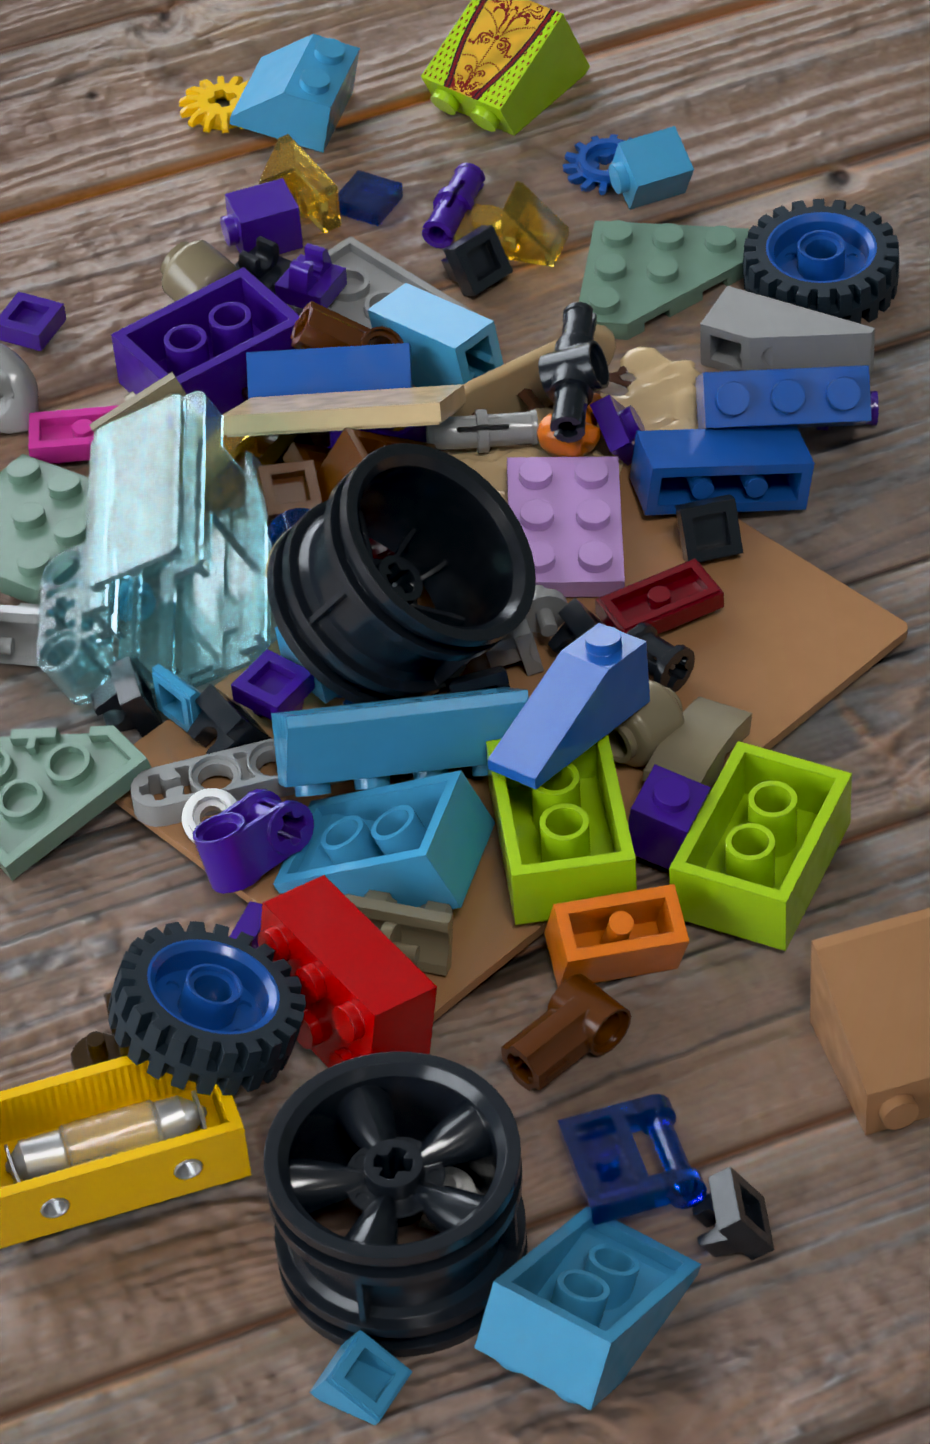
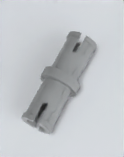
M477 409L474 415L449 417L440 425H426L427 443L435 444L438 450L477 448L478 453H489L490 447L538 445L537 411L487 414V409Z

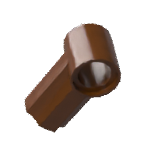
M313 301L304 307L300 317L295 322L290 337L292 339V347L296 349L404 343L398 333L391 328L379 326L370 329Z
M582 974L573 975L566 979L554 992L548 1004L547 1012L501 1047L502 1061L508 1066L514 1079L528 1091L533 1088L541 1090L589 1051L596 1056H601L613 1050L627 1033L631 1023V1013Z

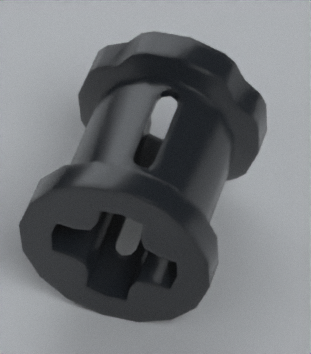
M647 622L637 624L626 633L646 641L649 679L670 688L674 692H677L686 683L695 663V655L690 648L685 645L674 646L657 636V630ZM672 664L675 665L674 669H670Z

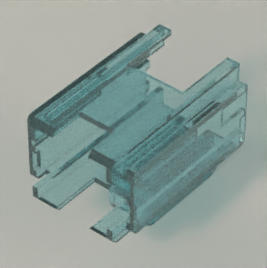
M195 391L183 397L179 393L173 394L103 425L94 433V440L91 442L86 542L56 555L45 567L41 578L37 665L73 704L83 705L92 702L90 694L112 677L109 665L127 656L131 657L144 678L149 682L151 692L155 694L152 667L158 663L196 688L250 666L270 647L271 607L267 593L265 568L271 552V526H266L256 479L257 468L262 466V464L253 453L245 451V472L223 446V416L203 392ZM114 635L119 640L117 658L113 655Z

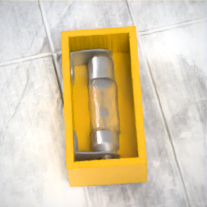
M128 1055L0 1091V1249L252 1176L245 1130L233 1095H223L219 1085L214 1086L211 1095L197 1093L196 1082L187 1081L184 1090L171 1086L172 1074L166 1072L158 1080L147 1073L150 1061L147 1060L136 1065L127 1057Z

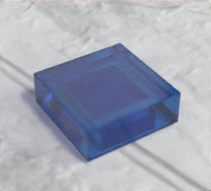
M358 170L333 198L334 213L379 226L403 198L402 183Z

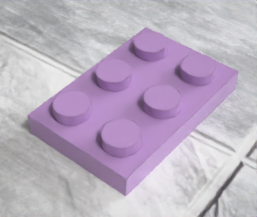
M618 456L507 457L508 505L516 515L528 539L535 564L536 585L555 589L561 592L564 597H601L625 587Z

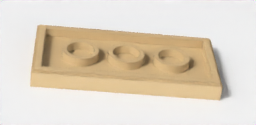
M464 384L251 397L221 416L223 435H227V437L342 431L344 428L359 430L440 425L466 404Z

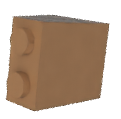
M930 908L811 940L810 1023L865 1136L887 1129H902L914 1121L930 1117Z

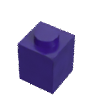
M283 178L225 194L227 215L220 217V223L228 246L236 245L239 253L243 250L249 252L257 246L256 239L261 236L277 243L279 254L303 248L299 206Z
M654 764L630 810L628 826L635 856L669 869L705 803L711 787Z

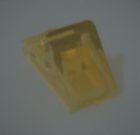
M289 134L279 137L260 176L259 184L283 178L299 206L300 215L303 218L309 217L323 234L341 227L337 185Z
M517 181L503 208L493 205L474 204L472 210H467L455 233V242L481 225H493L508 260L554 267L569 237V227L524 183Z

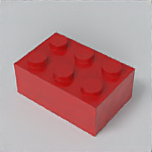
M325 875L262 902L261 929L258 934V945L260 947L265 943L274 949L275 954L272 962L285 959L292 967L290 977L298 976L302 984L300 994L305 995L306 1005L297 1038L302 1047L311 1049L328 1068L352 1058L380 1052L399 1051L430 1054L437 986Z

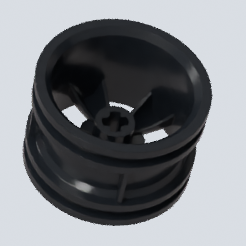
M411 443L383 446L361 460L335 486L327 501L311 508L278 540L270 555L266 578L271 611L277 627L290 650L300 663L324 686L355 704L439 694L446 687V680L458 677L465 670L471 659L488 652L521 624L531 608L536 585L535 564L528 539L516 515L499 492L477 471L454 456L429 446ZM369 538L389 549L394 555L386 556L382 560L373 558ZM423 586L429 594L435 609L418 605L417 599L422 594Z
M380 1052L343 1061L318 1073L300 1086L276 1114L265 1141L263 1154L264 1174L270 1211L275 1222V1246L280 1278L285 1294L298 1315L313 1330L337 1345L341 1346L357 1331L361 1330L394 1357H412L435 1353L451 1348L477 1335L493 1281L528 1254L526 1215L521 1195L523 1174L520 1135L513 1113L499 1092L477 1073L451 1060L416 1052ZM451 1166L466 1172L474 1181L475 1187L485 1196L444 1185L446 1177L444 1167ZM347 1198H350L353 1205L363 1211L345 1237L330 1231L311 1217L313 1212ZM423 1214L441 1232L423 1240L398 1244V1227L401 1228L413 1224Z

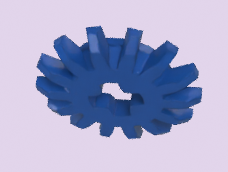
M610 134V138L599 139L598 135L591 137V142L586 145L580 141L574 146L578 154L571 152L565 154V160L569 164H563V172L569 174L567 176L568 181L575 185L581 184V190L585 192H590L599 185L600 195H606L609 186H612L609 177V169L600 170V164H610L613 161L618 143L625 140L617 139L618 135Z

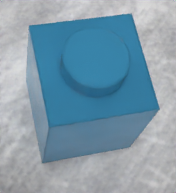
M675 126L619 142L612 164L609 165V177L613 189L617 194H623L629 210L684 194L694 172L692 163Z

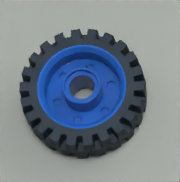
M813 199V207H806L803 200L792 202L791 211H788L782 205L773 209V217L765 214L759 218L758 226L753 225L748 232V238H745L743 255L744 289L751 293L861 324V318L870 323L878 318V311L885 312L890 307L891 299L894 300L897 293L899 278V242L897 235H893V228L888 222L882 224V217L874 211L866 215L865 207L856 203L850 210L846 209V201L836 199L832 207L825 206V199Z
M190 921L186 932L179 922L168 923L163 933L155 927L146 931L143 939L137 937L131 943L129 950L124 954L114 980L108 1006L110 1011L108 1017L110 1029H116L114 1039L120 1048L130 1046L127 1057L136 1065L147 1060L150 1061L147 1070L148 1074L158 1080L166 1072L172 1074L171 1086L183 1090L187 1081L196 1082L197 1093L211 1095L214 1086L219 1085L223 1095H236L240 1085L247 1092L259 1089L262 1080L267 1084L277 1077L279 1070L283 1071L298 1038L305 1014V995L300 994L302 984L298 976L290 977L292 967L285 959L272 962L275 950L264 943L257 949L251 947L254 937L242 931L237 939L228 937L229 927L216 924L213 932L210 933L206 932L204 922Z

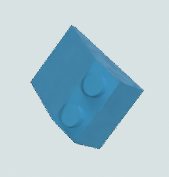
M462 770L313 800L308 806L314 819L313 835L309 843L300 852L291 855L283 861L273 885L282 894L325 875L344 895L350 894L363 897L370 889L390 893L398 904L420 907L428 901L449 904L452 909L461 908L495 821Z
M587 1205L493 1281L474 1348L497 1360L503 1368L515 1373H521L555 1391L564 1401L579 1404L591 1411L625 1379L698 1276L701 1264Z

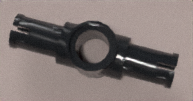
M583 302L571 303L563 310L562 335L556 341L554 352L541 355L538 361L539 376L547 397L554 403L550 429L552 432L555 431L554 436L558 440L567 443L576 442L585 435L587 406L592 402L595 391L605 389L609 385V369L605 355L600 345L594 341L597 315L593 313V308L589 304Z

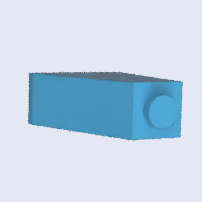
M403 284L368 309L372 328L379 326L391 328L398 333L404 343H410L412 380L416 387L465 384L484 373L504 365L493 320L413 285Z

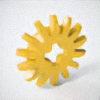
M223 75L218 76L217 84H213L208 79L201 80L199 82L200 87H189L186 90V96L179 100V107H184L180 110L181 118L191 116L188 125L193 128L201 124L204 126L203 132L210 133L212 129L222 130V133H229V129L238 127L229 124L230 116L248 81L243 82L241 76H234L229 83H225ZM225 99L230 101V105L221 107L219 103H216V100Z

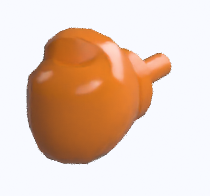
M594 393L590 404L600 400L602 397L598 393ZM590 404L586 410L585 435L576 442L567 443L558 440L554 436L555 431L552 432L550 429L552 414L546 415L537 429V440L545 452L553 457H583L595 448L602 432L597 427L598 423Z

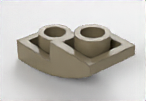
M699 696L683 711L684 724L657 746L644 769L642 781H646L654 764L711 787L723 769L725 755L735 747L737 741L741 742L750 734L753 713Z

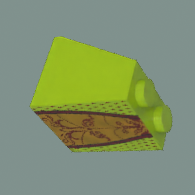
M471 0L421 75V78L432 95L430 97L431 102L441 111L450 115H455L456 112L469 116L478 126L487 131L494 132L497 128L515 136L587 73L590 65L564 14L530 0Z

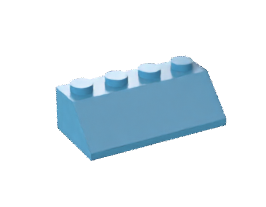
M500 687L271 713L278 783L284 787H295V796L305 797L331 793L330 782L354 780L355 790L391 785L390 775L413 773V780L449 773L450 768L471 766L472 776H487L486 741L502 739L529 699L528 690Z

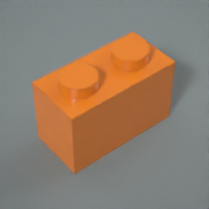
M675 884L553 904L544 931L557 987L566 979L578 974L586 976L593 983L678 969L689 944V937Z

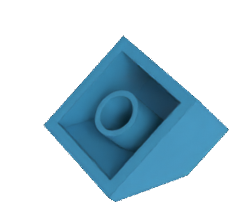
M311 34L261 57L230 116L229 124L324 153L352 96L360 48L342 43L333 38Z

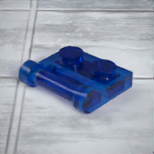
M647 1095L557 1120L561 1141L593 1225L670 1204L678 1209H690L700 1204L706 1197L707 1187L700 1171L689 1164L674 1128L677 1116L669 1098L665 1095ZM642 1131L646 1135H650L665 1172L651 1176L648 1175L632 1133Z

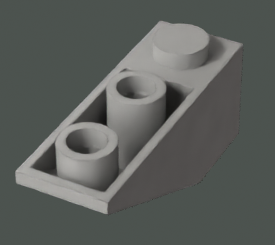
M731 286L725 288L700 323L701 365L721 371L869 365V373L871 374L874 369L875 328Z

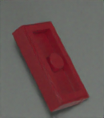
M696 558L595 599L596 615L606 626L614 627L624 633H627L641 622H647L657 630L658 635L724 607V592Z

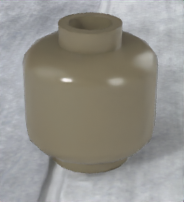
M197 240L190 243L184 241L172 248L162 262L160 268L163 274L161 279L162 289L165 294L176 302L237 271V267L205 240Z
M649 680L650 702L608 734L614 761L633 767L646 766L657 746L684 724L682 703L674 691L662 686L658 682Z

